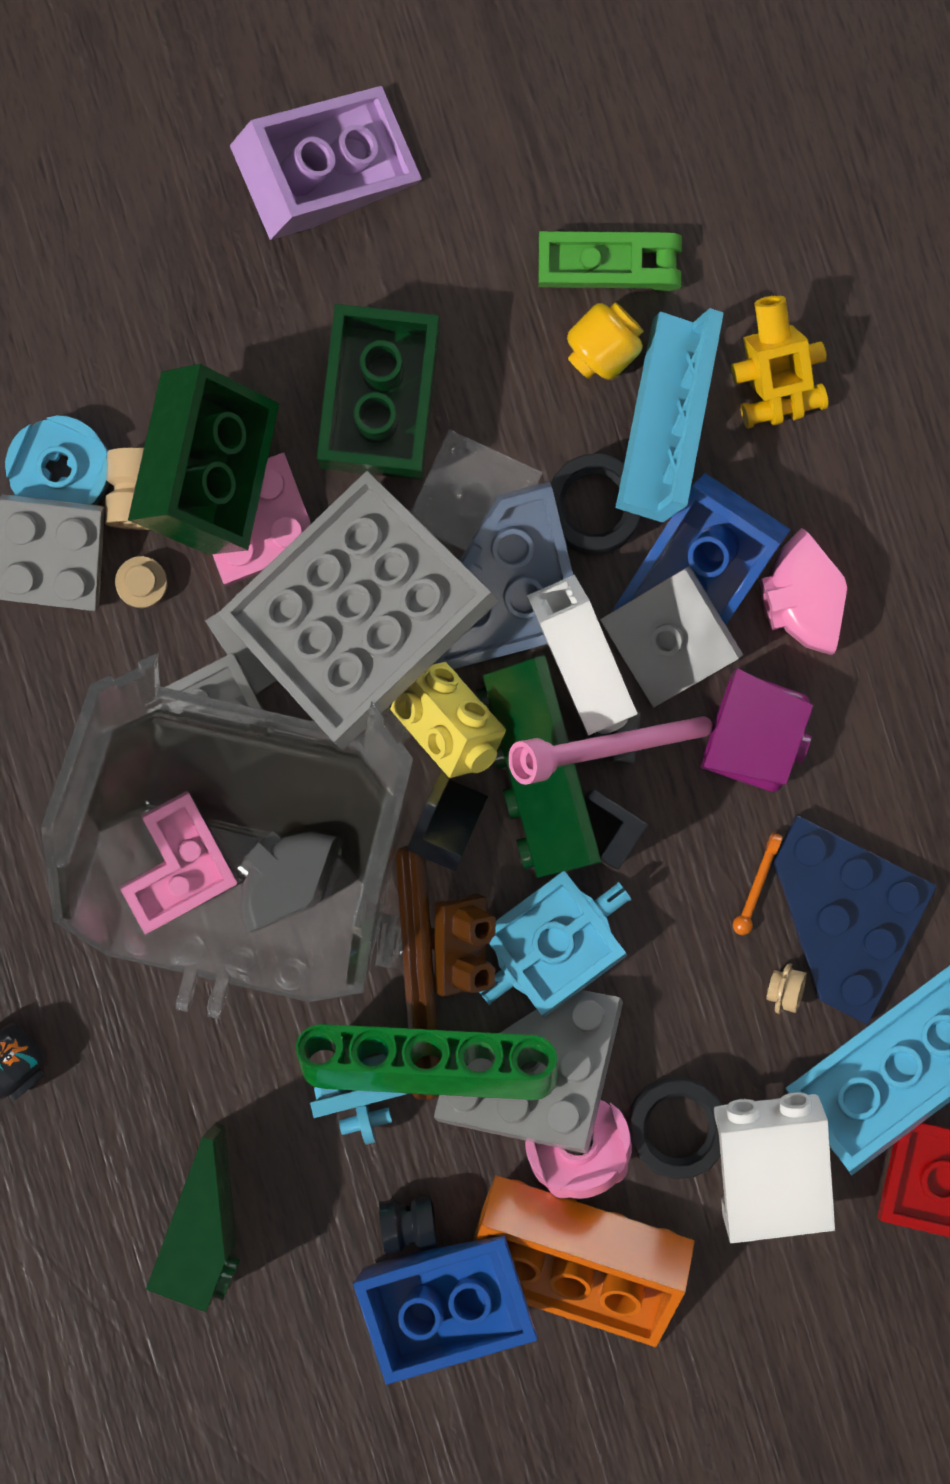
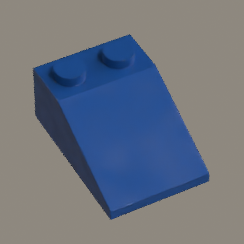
M704 473L691 486L687 506L672 516L612 612L690 566L723 622L727 625L791 529Z
M505 1235L412 1252L364 1267L353 1282L386 1385L538 1340Z

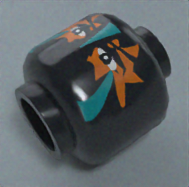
M15 1023L8 1024L0 1029V1099L9 1096L12 1101L18 1099L45 1075L40 1069L45 1061L43 1051L24 1029Z

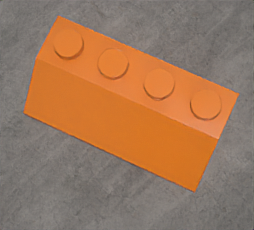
M498 1175L494 1177L472 1241L505 1235L528 1306L653 1347H657L686 1292L695 1240L677 1235L669 1229L656 1228L634 1221L620 1213L607 1212L580 1203L570 1197H555L552 1193L528 1186L522 1181L510 1180Z

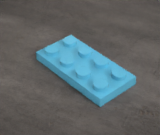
M950 965L785 1088L788 1094L804 1093L819 1096L828 1119L829 1147L851 1176L950 1102Z

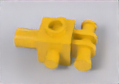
M768 296L757 300L754 304L758 333L743 337L746 360L731 364V373L735 384L749 381L750 386L764 400L753 404L748 402L741 404V415L747 429L752 428L754 424L770 421L772 425L783 423V415L790 414L793 420L804 417L805 411L817 408L821 410L827 409L828 396L826 389L822 383L815 385L814 388L811 366L826 362L824 344L821 341L809 344L808 339L793 325H789L787 303L784 296Z

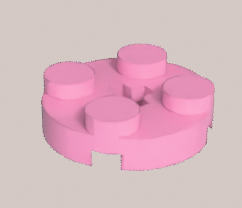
M600 1100L591 1138L593 1144L589 1147L588 1154L576 1156L574 1152L567 1153L562 1148L525 1141L526 1153L532 1171L537 1179L555 1197L579 1199L593 1197L607 1191L615 1183L622 1181L626 1177L629 1170L628 1163L632 1154L631 1136L623 1114L613 1104L610 1103L609 1105L605 1101Z

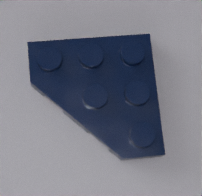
M797 815L794 817L772 863L778 881L781 883L789 907V914L811 973L817 999L868 1025L937 886Z

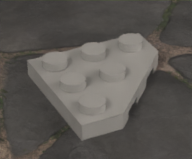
M581 990L545 1018L536 1009L500 1032L502 1034L536 1035L544 1037L552 1043L557 1054L558 1080L556 1088L550 1095L538 1100L439 1095L434 1118L438 1122L588 1154L623 1002L621 998ZM480 1058L470 1062L467 1067L472 1071L482 1072L490 1069L493 1063L488 1059ZM531 1061L524 1064L520 1069L526 1074L535 1075L540 1074L547 1067L541 1062Z

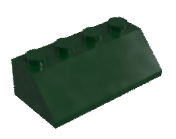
M545 655L483 675L485 687L476 690L477 697L506 729L497 749L495 765L497 770L507 767L512 787L503 789V794L510 820L520 817L525 838L517 839L516 842L524 870L534 867L536 877L539 878L601 862L575 764L557 767L556 771L547 780L527 785L519 783L513 777L509 767V751L512 745L518 741L540 738L545 742L551 743L553 746L569 743Z

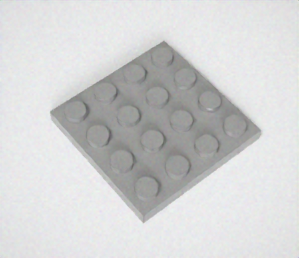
M366 471L217 614L329 738L344 750L482 618L498 600L391 493Z

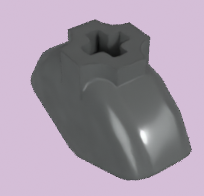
M272 831L267 837L256 844L245 856L243 863L238 868L246 877L243 885L241 911L247 933L261 930L317 905L324 894L340 846L341 838L339 836L310 831L283 837L278 831Z

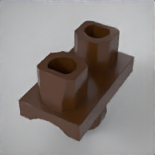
M476 893L461 900L435 903V928H431L432 949L435 950V993L443 997L461 992L476 993L492 989L495 986V967L486 961V944L490 943L496 935V918L486 912L485 896Z

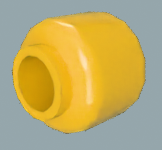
M615 302L611 307L603 303H597L569 330L567 340L574 351L568 359L587 379H590L596 373L603 379L613 380L641 353L642 341L639 336L644 330L618 303Z

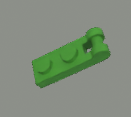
M539 231L538 287L678 290L682 287V272L677 269V254L682 252V236L676 233ZM642 253L656 255V268H642Z

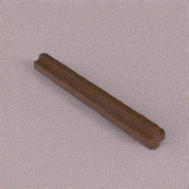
M408 846L400 847L396 853L408 1029L438 1030L426 859L418 856L416 853L407 851ZM430 1055L423 1056L414 1065L418 1068L430 1069L436 1066L440 1059ZM413 1094L414 1098L418 1100H432L439 1097V1095Z

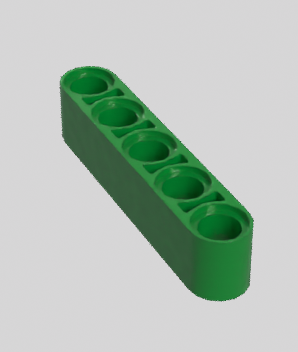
M319 1024L305 1029L298 1036L295 1045L302 1075L313 1087L321 1089L538 1100L550 1095L556 1088L558 1080L556 1050L551 1042L544 1037L536 1035ZM328 1050L334 1053L333 1057L325 1063L310 1061L313 1054L318 1051ZM372 1053H381L387 1056L386 1060L377 1066H368L362 1063L364 1058ZM430 1055L440 1059V1062L430 1069H422L414 1065L423 1056ZM480 1058L488 1059L493 1063L490 1069L482 1072L472 1071L467 1067L470 1062ZM531 1061L541 1062L547 1067L543 1072L535 1075L526 1074L520 1069L524 1064Z

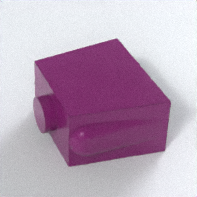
M738 668L732 671L699 769L708 770L769 792L780 790L783 785L787 784L794 762L802 764L810 745L811 735L804 733L813 708L809 698L801 692L752 676Z

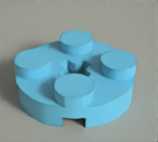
M57 415L46 417L48 420L39 421L33 426L29 424L18 432L8 448L5 460L6 475L15 496L98 505L110 484L106 480L108 449L89 426L77 419ZM61 455L69 457L67 465L72 469L68 477H61L58 482L50 481L52 473L45 469L49 460L57 462Z

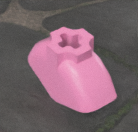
M800 528L780 549L771 571V576L759 580L765 615L770 622L772 630L784 627L785 631L804 647L833 655L837 649L847 584L845 577L806 530Z

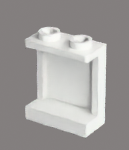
M789 1093L778 1099L762 1101L738 1099L730 1102L728 1105L714 1107V1116L719 1132L724 1197H721L722 1214L730 1243L835 1231L828 1119L819 1096L816 1094Z

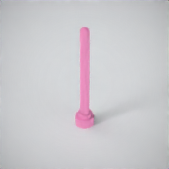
M701 716L554 746L540 738L518 741L512 745L509 751V767L513 777L519 783L524 785L547 780L556 771L557 767L706 737L712 732L713 723L709 718Z

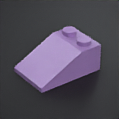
M382 86L250 120L230 145L270 240L314 228L418 184L422 180Z

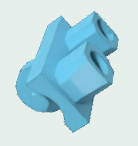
M381 1054L365 1058L362 1063L368 1066H377L383 1063L387 1056ZM314 1087L317 1101L311 1102L310 1105L314 1118L356 1108V1116L339 1120L341 1134L345 1135L361 1131L363 1140L368 1145L376 1142L374 1127L393 1122L389 1107L370 1112L368 1104L409 1093L353 1091L349 1093L348 1090Z

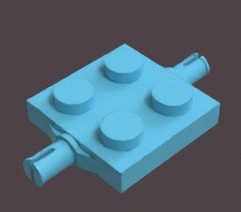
M565 871L561 872L496 920V935L489 944L496 952L499 967L502 970L495 974V986L492 989L480 991L479 993L488 1005H491L494 1000L514 986L529 997L539 1013L545 1018L628 956L612 935L609 921L606 917L632 899L622 885L617 882L615 886L594 901L577 888Z

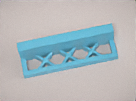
M709 308L694 322L661 311L653 318L616 503L617 509L659 522H665L687 506L723 312Z

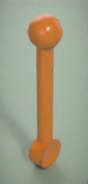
M772 832L769 837L765 854L742 914L733 921V930L738 935H747L753 928L751 917L774 856L780 847L782 835Z

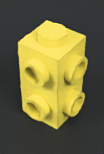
M446 662L431 665L392 703L390 708L393 714L449 778L472 772L479 773L489 768L497 757V749L506 732V729L489 711L487 706L478 699Z

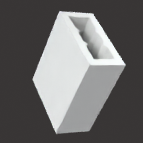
M572 575L527 595L588 735L596 732L607 734L623 727L627 723L628 718L637 715V711L592 605L576 576Z

